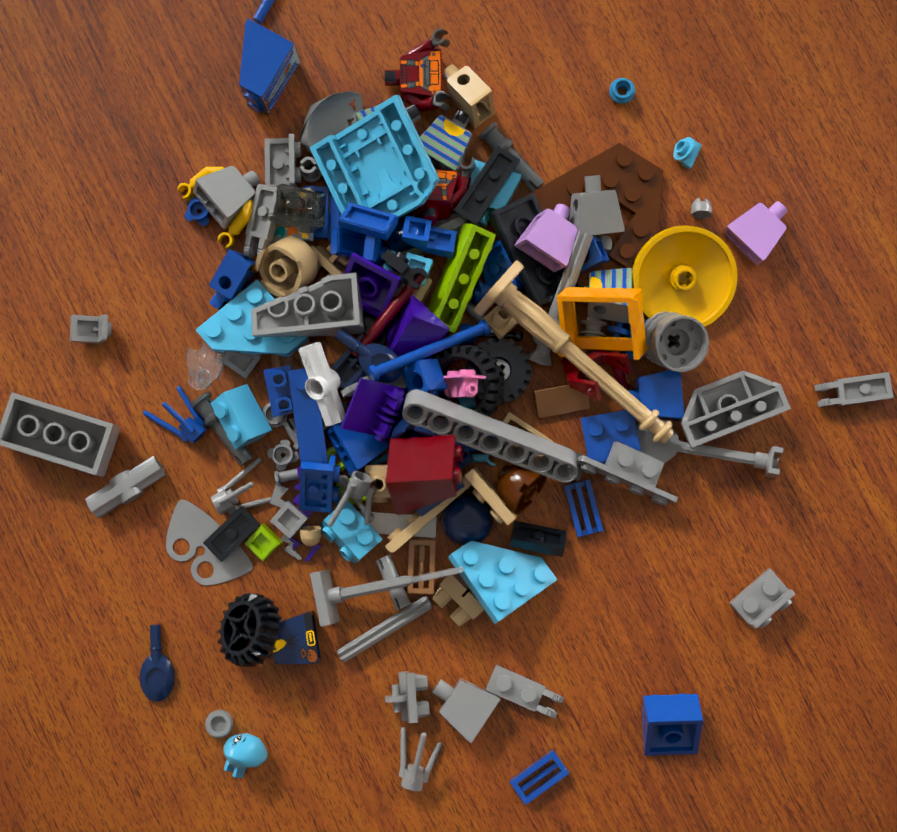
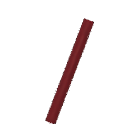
M417 275L414 278V282L420 285L425 278L422 275ZM409 282L360 340L363 345L372 344L416 289L412 288ZM352 350L350 353L358 359L359 354Z

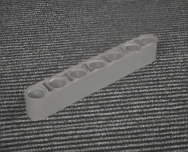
M412 390L405 397L402 414L406 422L412 425L423 427L441 436L455 435L456 441L559 482H571L577 477V455L570 448L422 390Z

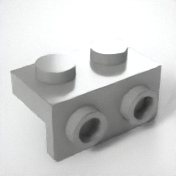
M289 134V138L265 139V185L283 190L297 189V183H302V170L300 167H297V158L302 156L301 142H297L294 134Z

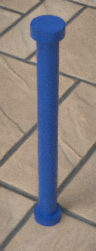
M483 319L476 326L378 366L370 365L367 367L368 373L372 381H377L379 376L414 363L417 360L436 354L479 335H489L490 327L487 321Z

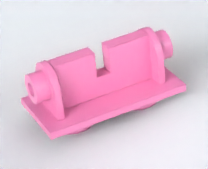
M476 370L447 371V376H444L447 385L444 394L447 398L473 397L478 391V379H486V376L475 375Z

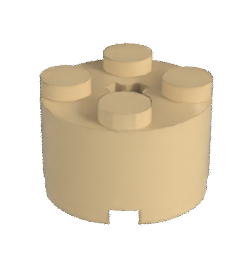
M287 236L260 251L256 259V272H260L263 279L260 282L268 292L275 296L284 297L312 283L317 275L319 255L303 240Z

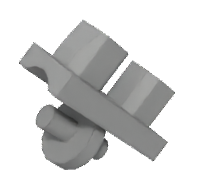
M408 671L398 672L399 684L392 685V695L385 696V702L393 703V712H401L402 721L418 723V718L430 715L428 701H416V691L427 690V676Z

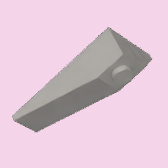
M357 273L329 275L322 278L316 284L309 287L304 286L293 294L283 298H276L251 309L252 336H335L339 329H342L349 335L365 333L363 305Z

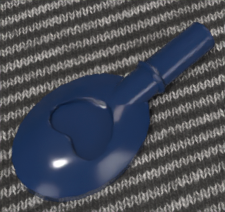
M339 329L334 338L349 347L353 352L359 354V364L369 377L368 366H378L398 357L386 346L373 343L363 345L361 341L356 340L342 329ZM402 367L379 376L377 381L382 383L396 381L401 376Z
M161 624L150 625L151 655L145 659L140 671L142 691L152 701H161L167 698L173 690L175 683V671L172 662L167 656L161 654Z

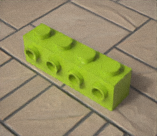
M462 223L455 241L453 258L447 259L427 307L453 333L456 332L457 327L462 321L465 308L472 297L473 289L483 271V265L492 250L496 234L469 223Z

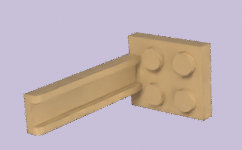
M474 468L462 478L464 487L457 491L456 496L446 499L422 517L415 512L407 520L410 525L403 531L397 528L387 537L390 542L385 547L390 552H395L471 485L475 487L472 492L481 503L487 501L493 508L490 513L500 524L505 522L509 525L518 515L511 512L505 506L506 504L497 495V490L477 468Z

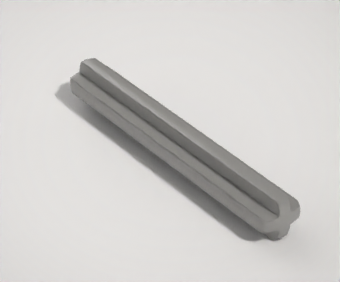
M427 596L420 598L338 649V656L343 662H347L432 609L430 600Z

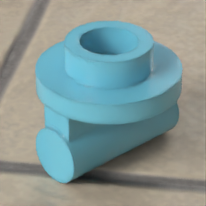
M691 137L681 139L674 147L673 156L682 163L683 167L691 169L702 145Z

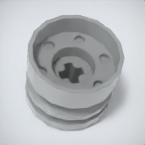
M663 311L654 314L645 322L646 344L649 349L644 355L654 364L672 371L685 372L701 364L707 355L709 347L708 332L703 324L695 318L675 312Z

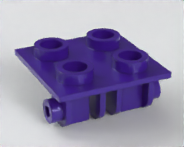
M360 378L341 429L375 435L376 440L385 442L386 438L390 437L391 423L396 422L393 416L399 415L398 411L401 403L405 400V397H403L404 388Z

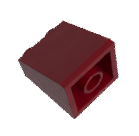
M455 435L390 439L385 483L396 515H402L456 496L457 484L462 483L461 468H458V464L463 462L462 446L457 445Z

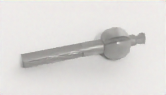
M578 231L569 263L564 269L548 313L559 326L557 295L566 287H575L593 239L592 235ZM532 335V339L537 343V346L528 355L529 359L540 365L551 366V349Z

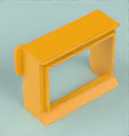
M566 287L557 295L560 327L570 335L569 340L579 349L633 351L634 360H639L649 349L645 336L642 303L643 289ZM575 302L628 303L632 338L578 336ZM560 352L557 353L560 357H564Z

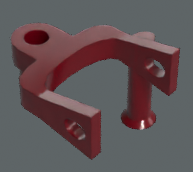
M598 350L588 355L598 365L605 363L611 365L615 380L626 390H629L630 385L625 377V373L630 374L632 372L628 354H621L619 350L612 352ZM564 357L561 363L564 372L567 374L569 387L599 402L602 397L598 382L584 380L586 375Z

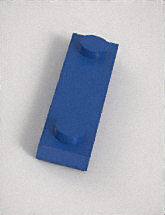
M304 368L287 371L300 462L328 464L321 412L317 401L312 399L305 389V382L309 379Z

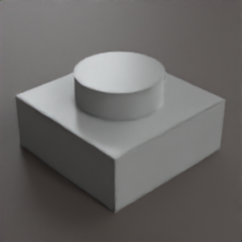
M288 500L270 522L288 538H291L308 517Z

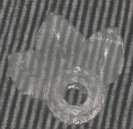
M206 342L202 344L199 351L188 348L186 353V367L189 370L188 383L192 388L199 391L208 389L211 381H215L220 377L224 366L223 359L217 358L218 352H214Z

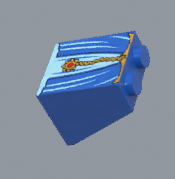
M247 19L244 31L239 86L249 108L258 113L264 111L270 114L300 62L294 43Z

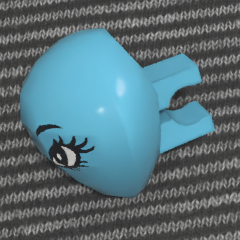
M248 733L231 736L224 744V756L227 759L224 770L226 772L234 771L232 776L234 778H241L244 776L246 767H259L268 758V752L260 738Z

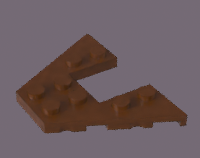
M618 143L528 194L534 193L542 211L547 208L554 211L557 204H564L570 208L572 194L586 192L584 176L600 175L601 190H615L619 206L634 215L608 257L622 268L633 269L635 259L642 247L658 233L663 170L626 146Z

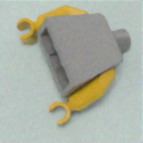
M234 166L226 168L205 167L190 179L189 184H179L177 190L183 193L188 189V193L182 199L190 201L191 198L196 196L223 229L228 227L229 231L227 233H220L217 240L220 243L225 236H228L230 242L225 248L230 249L235 244L234 236L239 235L250 220L255 196L253 188L260 184V180L254 171H249L242 176Z

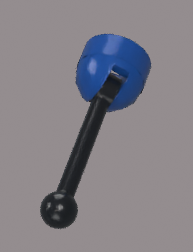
M460 324V332L474 325ZM517 330L514 333H507L503 338H514L516 341H520L523 339V333ZM490 332L489 335H479L460 343V345L473 344L479 337L497 338L494 332Z

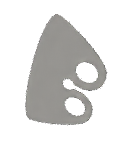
M179 500L170 520L166 537V550L171 558L182 562L192 558L196 553L197 547H204L205 553L202 556H198L191 565V573L195 581L201 585H215L235 579L253 569L249 557L240 546L221 562L203 544L220 525L194 504L186 500ZM183 538L189 542L190 548L185 555H177L173 551V544L177 539ZM204 561L210 562L214 567L212 576L206 579L200 577L197 573L198 565Z

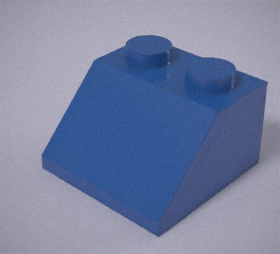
M682 693L678 695L655 694L643 696L642 733L644 756L698 754L703 725L698 694Z

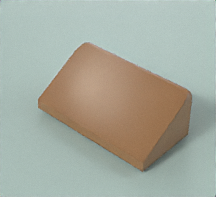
M569 385L538 390L533 393L538 419L590 409L589 397L570 388Z

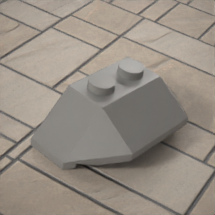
M741 371L693 390L681 421V426L690 447L693 448L790 410L791 407L781 384L746 371Z

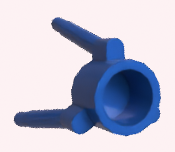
M177 386L176 389L194 419L188 417L185 420L166 402H163L162 406L181 424L179 429L182 431L154 414L143 411V415L177 435L185 443L189 441L191 444H194L207 431L203 426L204 420L199 416L196 409L190 406L191 401L181 386Z

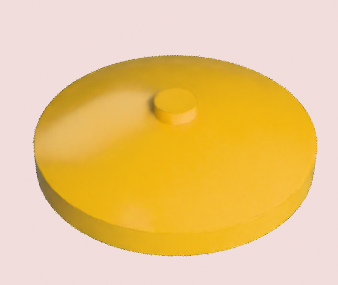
M675 226L657 233L642 247L632 269V288L643 289V313L646 317L650 318L656 313L669 311L693 317L706 327L717 320L730 305L737 287V266L729 247L714 233L696 226Z

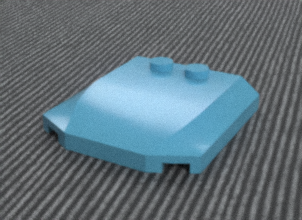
M394 95L374 107V112L340 133L329 135L309 147L341 215L351 202L397 215L399 219L424 205L440 181L400 96Z

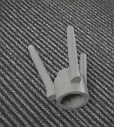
M260 457L249 464L226 485L218 488V493L211 496L212 503L220 515L225 512L232 515L242 505L248 509L270 503L272 497L235 505L239 503L237 496L254 486L253 482H249L235 491L230 489L262 461Z
M354 471L348 485L339 497L338 503L336 502L332 509L334 513L328 522L329 527L333 526L350 496L355 499H362L363 496H367L364 524H369L372 498L376 490L374 486H371L373 481L371 476L361 471Z
M402 727L400 771L398 776L402 778L401 786L403 788L421 791L423 783H428L429 774L437 759L442 743H437L424 770L420 763L425 746L426 733H422L414 764H408L406 768V728Z

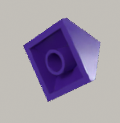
M354 252L351 254L344 274L357 273L363 310L379 318L401 289V277Z
M411 295L387 333V347L400 357L444 339L450 328L414 295ZM433 355L423 358L421 360L431 359Z

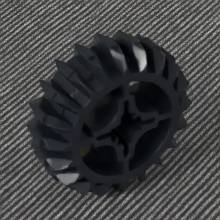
M244 593L243 596H236L235 602H229V610L223 611L224 618L219 621L221 629L217 631L221 637L217 643L222 646L220 652L225 655L226 660H229L236 666L250 668L263 664L264 659L271 658L270 651L277 650L275 643L277 640H280L278 632L282 629L279 626L282 617L277 614L279 608L274 605V601L261 594Z

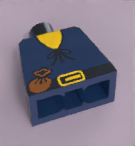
M314 611L279 622V626L282 629L278 632L280 640H277L275 643L277 650L270 651L274 655L275 664H318L322 661Z

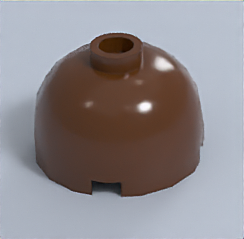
M512 464L510 467L506 465L497 476L499 479L497 495L511 512L519 515L533 502L529 499L536 491L538 494L540 493L547 477Z

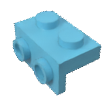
M349 501L346 502L332 527L328 526V522L334 511L320 525L324 537L330 542L334 541L340 548L341 556L346 561H352L354 564H357L383 540L370 524H364L363 516Z

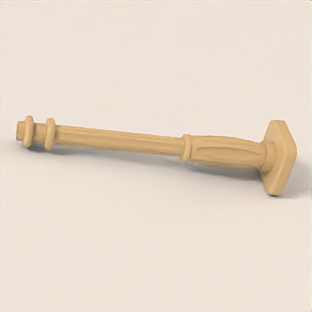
M516 260L478 303L474 311L479 316H483L494 302L499 307L503 306L530 334L552 349L554 353L560 352L592 381L598 382L599 387L641 423L639 425L641 431L648 429L653 434V442H667L674 433L671 429L672 422L666 421L664 423L660 420L657 409L650 411L570 341V335L542 308L516 290L518 287L512 281L524 268Z

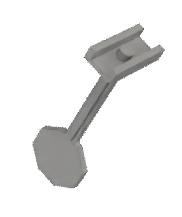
M641 423L636 426L641 452L664 463L676 456L677 452L751 464L754 468L764 469V477L775 479L780 473V469H777L779 457L783 453L782 447L772 446L768 454L761 452L753 454L706 445H698L691 448L688 442L679 441V436L675 431L667 442L662 443L659 441L655 443L652 440L653 434L648 429L641 431L639 429Z
M461 566L418 576H400L347 588L342 586L333 588L330 569L310 573L320 627L340 622L337 603L345 602V599L402 588L414 582L464 572V568Z

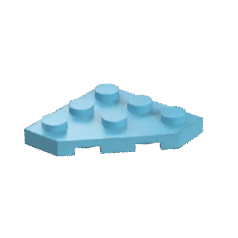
M258 280L253 282L196 329L197 333L214 352L222 353L229 351L240 352L241 354H277L278 356L289 357L309 340L308 336H252L251 309L274 300Z
M475 541L468 542L448 556L454 567L463 566L464 572L459 573L494 624L557 580L541 557Z

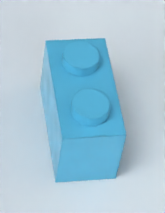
M248 384L225 391L210 403L235 450L259 441L272 431Z

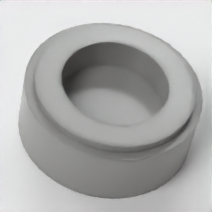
M222 709L210 713L205 721L207 732L215 738H222L229 734L234 724L232 715Z

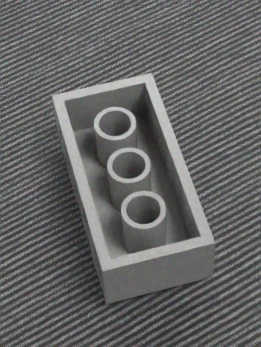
M11 392L0 424V445L96 476L105 477L121 427Z

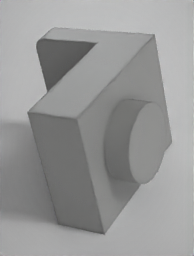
M72 314L70 316V342L103 344L107 341V338H110L112 325L111 322H108V315L86 316Z

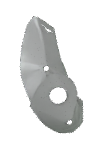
M352 91L335 93L309 106L301 131L300 142L312 156L313 154L309 147L329 135H336L348 128L347 120L354 118L351 121L352 125L357 122L356 113L363 110L360 93ZM353 99H355V110L349 105Z

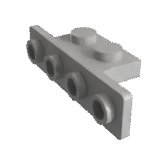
M613 442L605 465L586 456L577 457V464L581 465L580 469L593 475L597 472L604 475V480L611 484L619 485L622 483L628 486V491L643 496L644 493L652 497L651 501L656 504L666 506L670 503H676L678 497L656 488L664 462L620 442Z

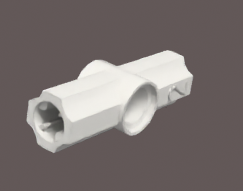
M312 343L298 349L309 378L305 382L306 392L312 399L317 401L325 425L332 426L343 422L346 414L337 391L341 384L340 377L335 370L329 368L321 343Z

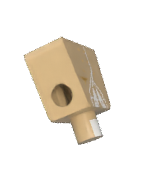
M452 64L444 70L443 76L447 80L448 91L452 101L461 111L470 116L471 120L469 122L475 129L495 114L492 90L469 66H464L458 70Z

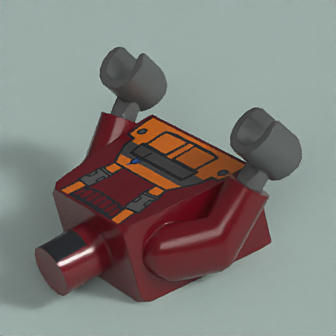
M441 28L436 29L432 37L413 47L405 55L400 56V70H385V86H400L401 99L405 100L410 106L415 105L420 112L438 108L444 111L449 109V105L443 102L447 98L450 99L451 96L442 91L441 49L438 48L439 45L448 47L450 40L442 39L444 35L448 34V31Z
M464 155L459 158V165L462 170L461 175H459V171L436 170L440 181L424 205L412 211L413 216L432 220L431 226L436 225L438 219L450 218L452 211L457 207L470 187L471 177H469V174L476 167L474 158L472 157V162L469 166H463Z

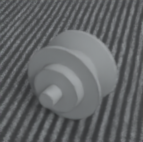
M587 317V320L581 321L582 324L586 325V330L580 332V335L606 337V334L601 332L602 327L607 326L603 319Z

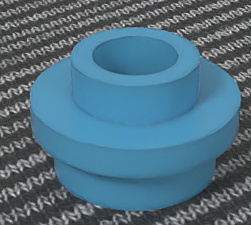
M626 78L614 80L609 88L611 99L618 104L630 102L635 94L634 84ZM622 88L626 91V94L620 95L617 90Z

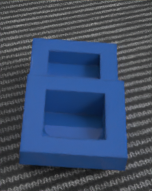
M411 216L405 217L402 241L425 252L453 258L457 231L431 227L432 220Z

